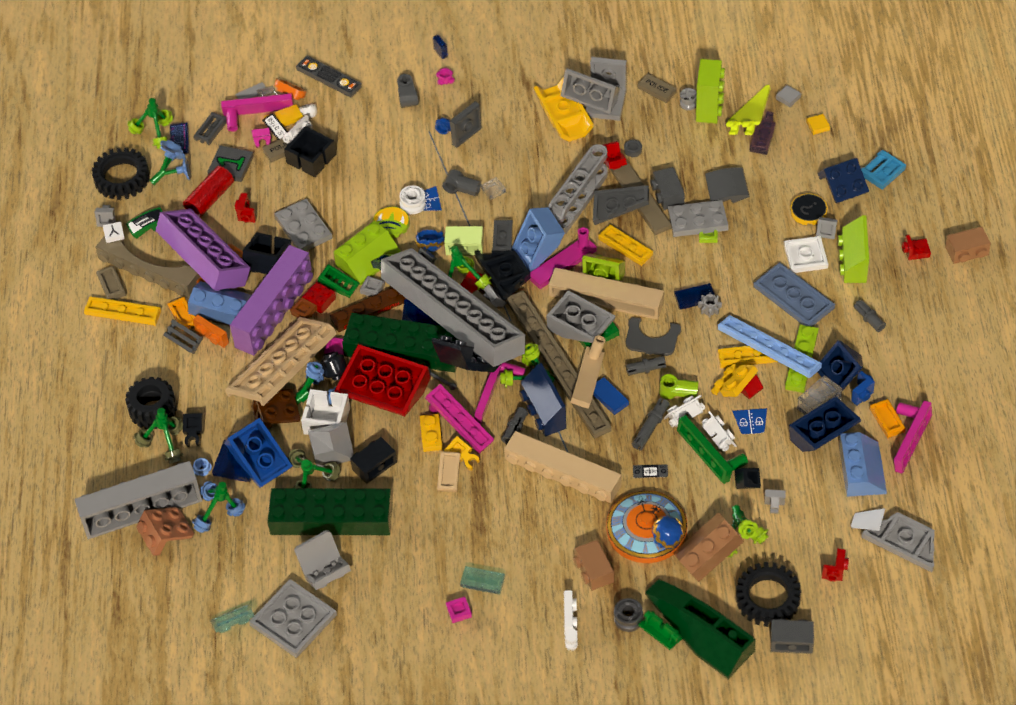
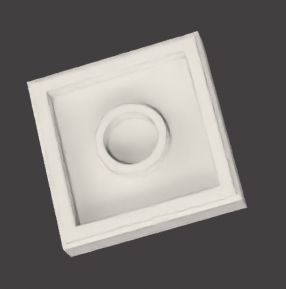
M821 236L784 241L789 267L793 273L828 269L829 264Z

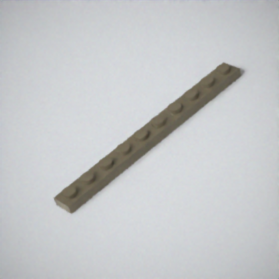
M524 291L511 295L507 298L509 307L532 343L538 345L541 357L569 401H571L578 374ZM593 398L589 409L572 404L594 439L611 432L609 422Z

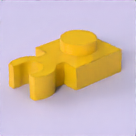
M458 436L444 449V452L461 453L460 463L464 461L466 468L470 471L473 470V467L469 464L471 460H475L477 463L480 462L477 455L469 454L472 448Z

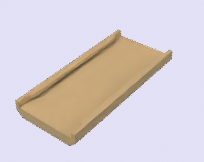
M299 317L254 363L250 364L249 368L242 375H239L226 388L227 396L236 395L259 401L264 406L336 335L335 329L329 323Z

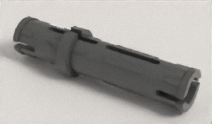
M659 398L653 410H650L647 414L646 422L632 442V446L635 449L643 450L658 423L662 422V416L670 406L666 399Z

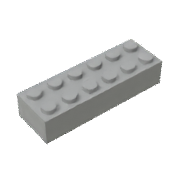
M190 461L179 463L176 466L161 469L155 473L143 475L137 479L122 482L109 488H103L100 491L74 499L87 539L138 523L144 510L171 507L181 509L202 502L197 479Z

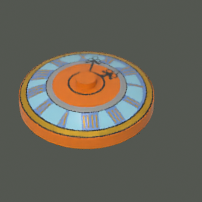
M637 491L619 499L609 511L606 522L607 537L616 552L631 561L639 563L660 562L673 556V552L684 543L687 536V518L682 507L673 498L656 491ZM661 516L675 517L681 521L684 527V537L679 545L673 547V549L661 548L654 542L652 533L653 523Z

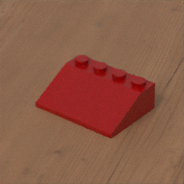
M358 344L334 392L348 394L350 399L405 417L423 395L431 376L427 366Z

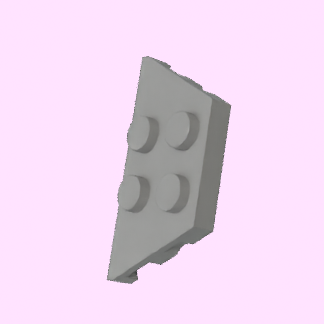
M897 512L890 516L889 519L882 520L880 531L864 530L862 532L861 538L933 572L934 529Z

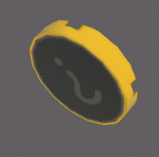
M808 193L796 197L791 203L790 210L791 216L796 222L802 225H817L819 217L826 218L828 207L822 197Z

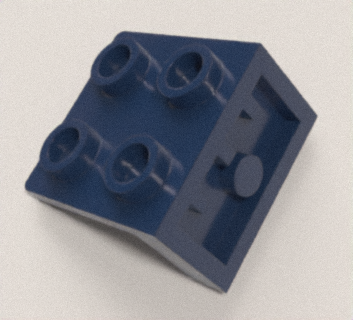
M857 158L818 172L820 180L826 178L835 203H840L869 192Z

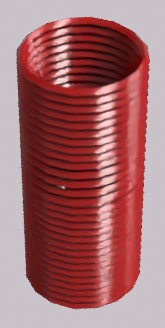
M217 166L183 201L184 208L192 209L201 218L234 182L232 174L226 168Z

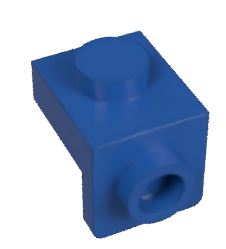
M863 371L858 373V386L852 391L851 401L856 406L861 402L867 401L874 393L875 381Z

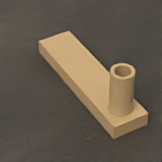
M600 335L595 336L591 348L586 346L570 401L572 404L589 409L605 353L602 352L606 340Z

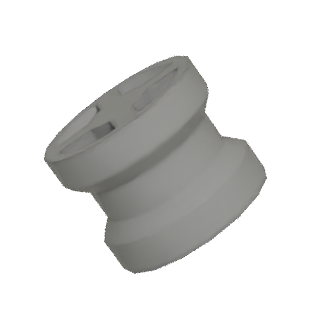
M693 88L683 89L680 92L681 108L684 110L695 109L697 91Z

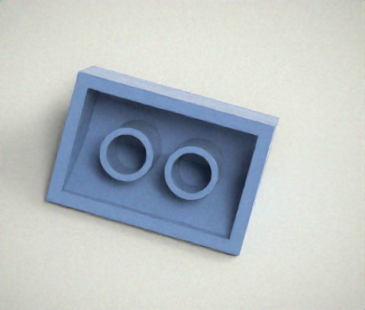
M200 281L193 287L188 301V312L190 315H199L205 319L230 325L252 295L232 289L213 290L208 283Z
M861 432L840 434L839 452L846 496L887 494L879 442Z

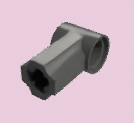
M453 169L449 171L442 187L451 194L459 191L478 196L481 181L465 177L460 171Z

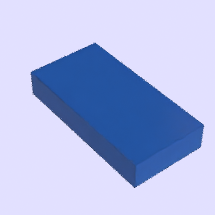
M603 377L596 382L593 395L613 415L629 405V400L607 379Z

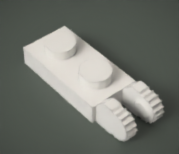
M572 590L564 591L565 646L569 651L575 650L578 646L577 631L575 630L577 629V617H573V611H577V598H573Z

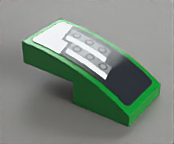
M160 207L152 209L126 223L132 236L138 239L150 229L155 232L160 212H163Z

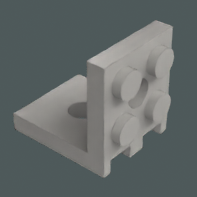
M591 57V77L620 88L618 101L610 114L586 106V112L590 118L620 121L627 92V60Z

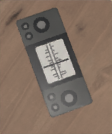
M633 465V478L668 477V465Z

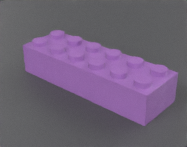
M192 209L160 212L155 231L213 290L245 286L250 267Z
M291 245L287 247L230 324L235 348L253 356L258 350L262 349L265 340L273 334L276 325L283 320L284 314L288 309L292 308L295 299L302 294L303 288L313 278L309 252Z

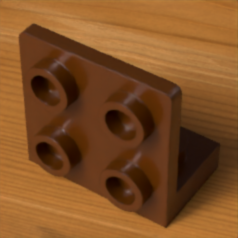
M292 389L279 390L264 406L259 401H252L251 407L255 420L260 418L268 430L272 427V424L300 422L301 417Z

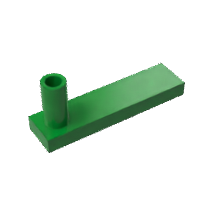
M686 415L679 418L677 432L723 484L730 481L732 471L748 464V459L744 454L726 461Z

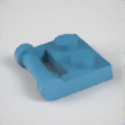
M881 150L877 153V157L865 167H862L861 170L866 180L883 190L906 170V164L886 151ZM884 162L873 173L871 172L878 164Z

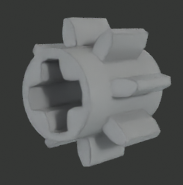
M711 292L706 296L701 295V301L698 302V307L702 308L701 314H706L709 317L719 314L718 308H722V302H718V295L715 296Z

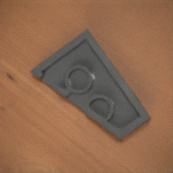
M648 185L594 191V225L649 205Z

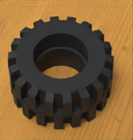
M149 377V379L142 378V381L134 382V386H130L129 392H126L125 402L130 418L140 428L144 426L145 429H149L156 419L157 409L159 408L165 409L168 418L175 417L177 403L174 391L166 380L162 381L159 377L156 379L154 377ZM150 401H158L153 405H145Z

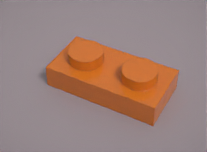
M199 315L193 319L195 331L198 335L207 337L213 344H218L223 348L229 344L226 331Z

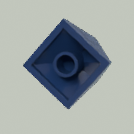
M838 340L820 361L822 368L818 373L836 395H840L862 369V355Z

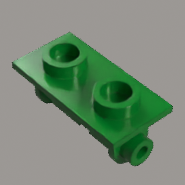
M648 610L644 614L645 619L638 624L639 627L669 650L682 640L679 631L675 630L668 623H663V619L657 616L654 611Z

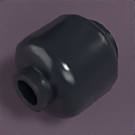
M337 351L324 354L323 359L320 360L326 378H332V381L341 379L347 367L343 354Z

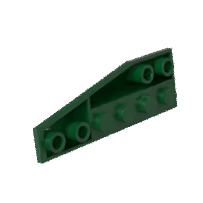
M660 579L645 592V595L669 624L679 631L681 638L693 653L727 679L755 652L756 639L691 594Z

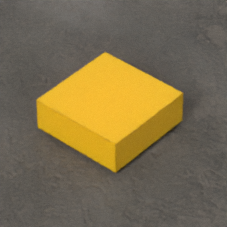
M824 114L807 118L806 123L813 135L830 131V125Z

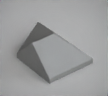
M347 422L308 431L317 466L324 467L326 463L336 462L337 464L347 462L354 455Z

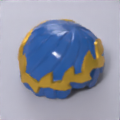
M426 229L417 233L415 241L419 248H426L429 252H433L441 248L445 240L442 231L439 233L436 230Z
M672 516L659 517L653 523L652 533L654 542L664 549H673V547L679 545L684 537V527L681 521Z

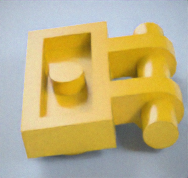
M732 364L730 368H726L723 372L724 375L721 379H717L711 392L714 395L721 392L723 397H737L758 370L755 365H741L738 367L736 364Z

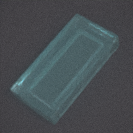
M465 566L460 586L501 594L505 574Z

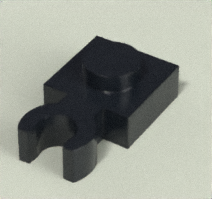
M203 413L183 414V433L187 435L185 437V444L187 447H190V441L196 440V445L199 447L201 440L198 434H203L204 415Z

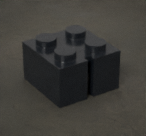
M307 126L284 148L286 163L297 169L302 167L303 172L313 177H316L323 170L324 164L327 165L337 155L333 139Z
M256 232L243 249V261L250 267L251 272L268 274L287 247L291 245V240L276 236L274 238L273 254L272 235Z

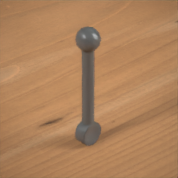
M429 369L432 377L448 385L451 390L456 389L457 385L455 383L448 382Z

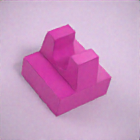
M269 128L252 130V137L256 148L260 147L259 142L261 140H265L266 145L271 144Z

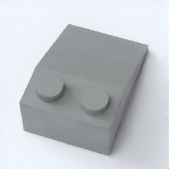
M568 290L546 315L547 328L562 338L593 343L595 336H601L613 322L615 315Z

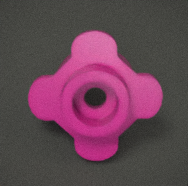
M448 68L439 70L436 73V77H438L437 83L439 85L454 83L453 71Z

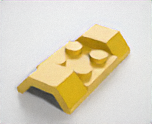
M564 77L556 86L544 90L534 86V91L540 100V104L560 138L571 142L586 137L594 127V124L582 104L561 97Z

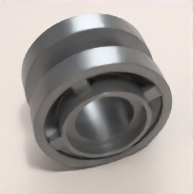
M631 598L620 600L614 607L615 625L625 632H632L640 628L638 624L643 620L642 605L637 600Z

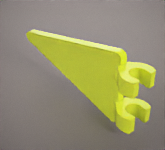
M770 85L763 87L727 121L726 126L731 127L729 135H737L739 125L747 127L745 135H753L755 125L761 123L771 89Z

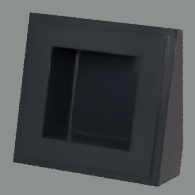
M759 468L736 469V489L761 488Z

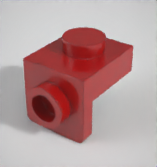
M618 141L603 144L607 148V158L604 163L609 169H619L627 165L625 156L620 152Z
M241 193L239 200L235 202L238 221L255 223V210L250 208L248 193Z
M837 549L836 566L823 565L822 579L842 581L843 571L848 570L849 558H845L846 549Z

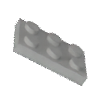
M307 199L274 213L275 219L296 248L307 251L333 239L332 233Z
M722 200L668 206L673 237L696 235L700 232H703V234L712 233L714 230L718 232L728 231L729 225Z

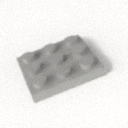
M289 579L249 623L255 630L297 658L337 616V612Z

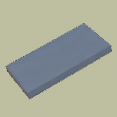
M780 262L755 281L753 285L755 289L805 326H814L835 308V304Z

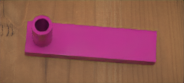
M292 94L221 101L223 116L227 118V130L230 132L238 130L237 115L279 111L293 105Z
M585 227L579 228L578 240L530 272L531 278L529 280L539 289H542L549 284L555 268L570 270L582 262L583 255L595 253L597 246L589 240V230Z
M504 362L495 372H490L474 419L480 425L482 424L500 373L507 369L512 370L513 376H524L526 368Z
M441 384L426 396L425 399L430 403L429 410L432 413L439 412L479 454L493 443L494 438Z
M923 401L920 408L901 402L898 404L897 414L915 419L894 458L895 472L903 474L932 417L931 402Z

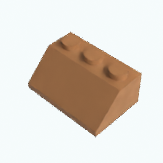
M718 512L676 549L673 554L691 575L700 582L737 549L744 540Z

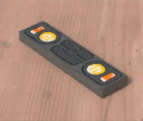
M307 55L296 65V70L350 98L362 88L360 82Z

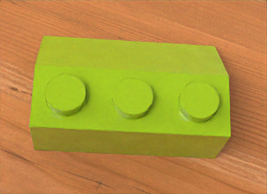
M862 215L842 227V235H838V246H842V249H839V261H843V264H840V275H843L844 283H867L869 267L866 215Z
M374 220L334 251L336 266L349 277L359 282L361 286L367 276L372 277L381 270V259L401 251L389 232Z

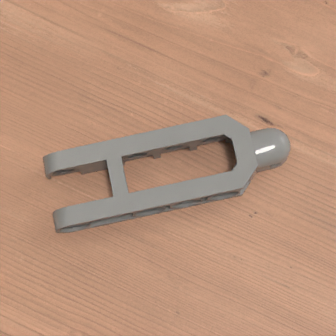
M595 144L590 147L549 203L548 208L565 234H567L593 198L594 191H598L608 176L607 167L604 164L607 158V148L601 144ZM595 152L603 153L601 156L594 155ZM599 170L603 171L602 174H597ZM568 189H573L571 193L567 192ZM580 194H584L586 196L583 199L578 198ZM560 201H565L562 204V206L558 205L557 203ZM572 206L577 208L575 211H569Z

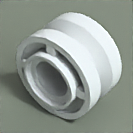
M407 186L401 190L399 195L401 209L407 214H418L424 210L425 192L422 188Z

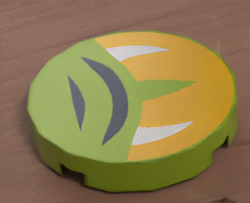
M398 207L383 208L373 218V221L375 220L384 227L392 238H397L400 234L406 233L409 228V216L403 209Z

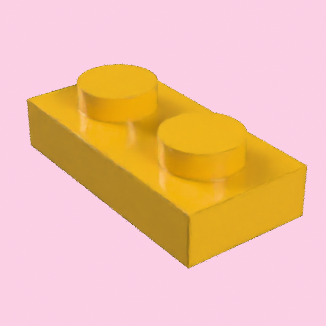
M439 414L419 416L423 452L443 450Z

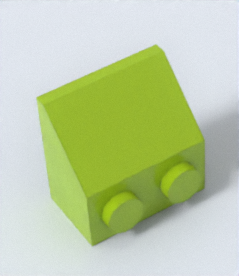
M590 253L583 255V273L611 280H623L625 275L624 260Z

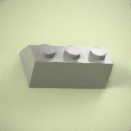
M566 68L561 97L610 114L618 101L620 88Z

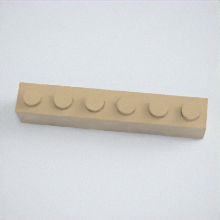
M555 268L549 282L550 297L561 299L569 290L598 307L658 320L664 304V291L573 272L567 269Z
M517 431L514 432L504 448L505 460L509 463L522 466L530 472L539 473L547 479L560 482L564 486L575 488L583 494L592 495L600 501L612 503L622 486V474Z

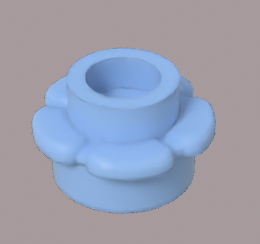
M198 458L193 463V471L197 476H206L212 469L211 464L205 458Z

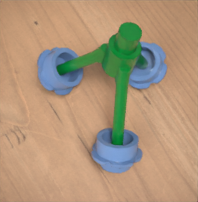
M319 362L307 363L305 371L307 380L303 388L295 396L297 405L307 400L309 387L312 383L318 385L320 381L324 380V369H322V365ZM336 387L328 390L329 404H332L330 394L335 391Z
M207 481L201 486L200 494L203 495V499L206 501L212 499L213 501L204 516L198 515L196 519L192 520L196 531L204 533L210 530L212 522L208 517L218 501H228L226 509L229 516H240L243 513L245 504L238 498L231 499L225 482H219L217 486V484Z

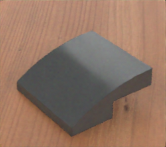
M742 167L725 168L705 174L711 201L722 200L724 202L731 199L732 203L750 197Z

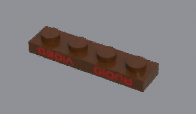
M392 287L331 314L330 320L339 333L347 329L351 313L377 316L406 303V300L402 294Z

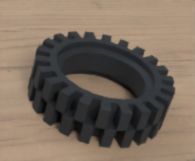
M121 147L117 148V152L111 149L109 150V155L104 152L102 154L103 158L99 156L97 158L98 162H94L92 176L95 187L106 198L109 195V198L113 200L115 196L117 200H121V196L129 199L128 194H131L133 197L136 196L135 191L141 193L142 187L146 188L147 183H149L150 173L144 155L142 156L139 151L136 153L135 149H131L130 152L127 147H124V151H121ZM129 164L137 169L135 176L123 183H112L105 179L107 171L116 165Z
M764 562V567L757 563L755 564V569L750 566L747 568V573L744 571L741 574L736 588V602L738 609H741V614L743 616L747 615L748 621L751 622L755 619L756 625H760V622L763 621L764 627H768L769 622H772V620L781 618L791 620L793 614L796 615L800 606L801 585L800 582L798 583L797 576H793V572L790 569L785 572L786 567L783 565L778 569L777 563L773 562L772 567H768V562ZM771 580L781 584L785 588L788 597L779 607L772 609L763 608L752 601L749 595L750 589L760 581Z

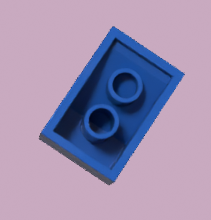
M260 418L227 438L224 443L235 460L259 488L293 467Z

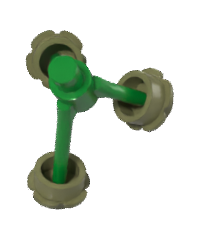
M159 408L157 409L156 419L149 429H142L134 434L135 443L139 447H149L153 440L151 432L154 428L163 429L169 451L164 452L165 460H169V463L178 462L181 460L180 456H183V453H181L180 448H173L169 434H179L183 429V422H181L182 420L179 417L168 418L165 409Z
M293 449L289 452L288 460L293 467H301L303 470V479L298 480L293 488H312V484L307 480V477L314 470L322 471L324 478L328 481H335L340 475V466L336 462L326 463L324 467H321L308 460L305 452L301 449Z

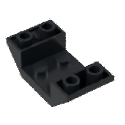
M441 335V338H432V344L440 362L469 371L495 372L500 366L493 367L473 351L474 347L467 346L466 341L455 340L454 342L452 337Z

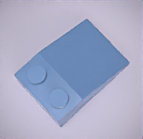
M548 207L529 209L512 246V250L517 252L529 272L539 267L559 247L565 234Z

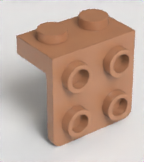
M177 507L144 510L136 526L153 556L161 554L167 541L190 539L194 535L193 530Z

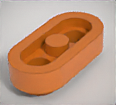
M276 78L274 83L277 91L292 94L293 99L300 100V98H305L307 91L288 81Z

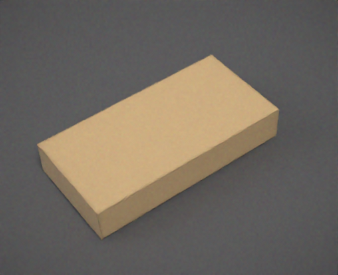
M441 451L437 491L457 493L461 453Z

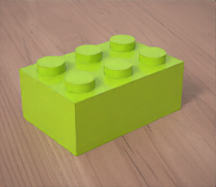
M700 59L697 81L696 122L717 123L718 116L722 117V106L720 104L724 102V93L721 92L724 91L725 81L721 80L725 77V68H722V60Z

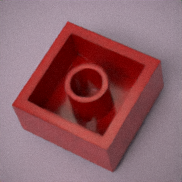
M315 282L302 298L315 304L317 312L323 314L334 302L336 296L335 291Z

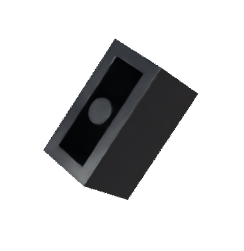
M380 437L370 442L366 448L356 452L350 458L352 470L368 484L397 463L396 451Z

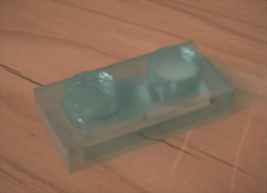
M247 604L210 620V623L216 633H223L230 630L233 625H242L249 622L250 618L254 617V614Z

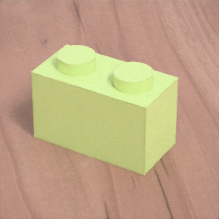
M446 226L444 241L446 255L452 254L450 248L455 245L458 246L459 251L463 255H475V251H480L483 254V226Z

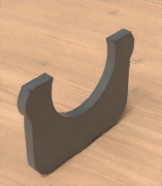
M632 317L629 320V330L626 338V347L629 350L669 356L674 353L678 335L681 333L680 324L670 323V330L665 336L650 338L642 334L639 329L640 322L642 321L641 318Z

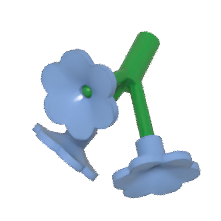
M171 140L161 141L160 148L165 151V159L161 169L149 181L155 185L164 175L173 173H184L187 180H190L189 164L181 146ZM174 159H183L182 166L165 171Z

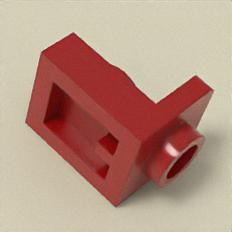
M905 235V242H902V251L906 253L908 260L930 258L931 251L927 238L911 240L910 235Z

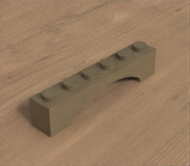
M104 236L95 247L98 258L102 262H108L118 269L130 272L134 276L138 275L148 282H154L164 289L176 292L180 296L190 298L193 287L197 285V280L201 277L194 269L186 265L182 267H162L145 262L126 249L124 240L106 243Z

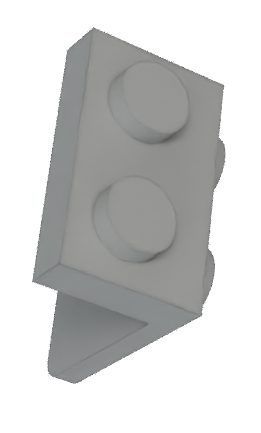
M328 530L296 546L294 549L306 581L315 590L325 587L328 583L343 577L351 571L349 564L340 556L333 536Z

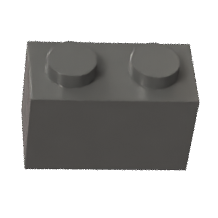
M674 167L654 171L650 184L652 190L656 191L657 203H661L663 210H667L668 206L683 205L685 193Z
M782 618L772 620L771 652L813 654L814 621L804 619L794 621Z

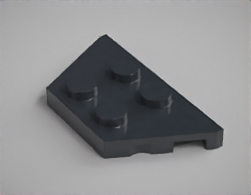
M515 250L504 252L492 251V254H481L480 251L474 252L475 258L488 277L491 276L490 281L503 301L531 278L529 270Z

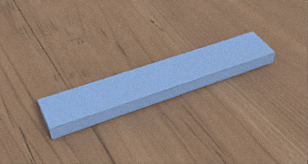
M731 315L718 324L719 331L808 378H811L822 368L821 362Z

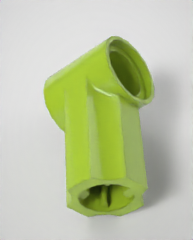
M665 374L661 377L659 395L663 399H672L675 396L697 397L698 381L677 379L672 374Z

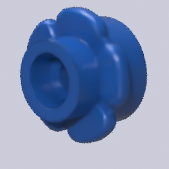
M446 118L437 119L436 131L440 134L450 132V121Z

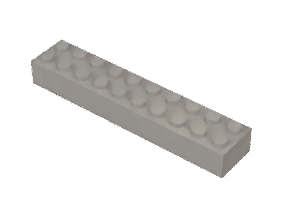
M413 248L381 259V279L457 339L466 341L467 346L474 347L473 351L493 367L525 354V334Z

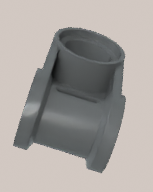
M408 74L400 75L397 78L401 108L419 105L412 77Z

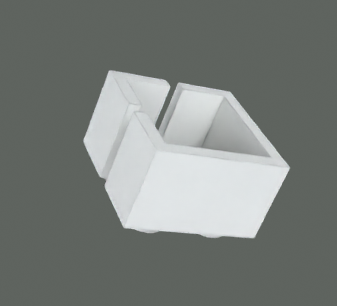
M310 389L306 402L307 407H305L301 419L303 433L309 435V430L346 422L350 411L348 394L331 392L332 406H329L327 391Z

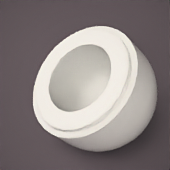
M307 104L299 107L303 117L308 115V118H313L317 114L316 104Z

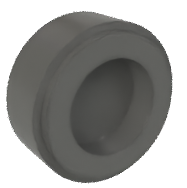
M638 140L627 141L624 145L625 154L629 157L639 156L642 153V144Z

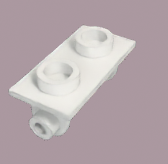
M308 115L297 121L296 125L283 135L285 143H290L305 126L313 129Z
M701 395L696 398L690 396L683 401L684 404L680 407L674 405L669 408L664 420L670 418V426L678 427L679 418L685 416L686 413H688L691 419L703 413L705 406L702 402L699 403L698 401Z
M708 412L711 418L704 419L702 427L710 437L717 433L712 440L719 450L727 451L730 444L737 447L733 441L735 436L729 429L725 431L722 427L725 423L719 415L714 416L711 412Z

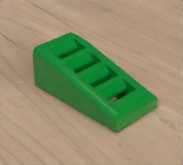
M329 264L320 274L317 281L348 298L352 296L360 284ZM342 281L345 282L342 287L339 286ZM350 284L352 286L348 291L346 290V287Z

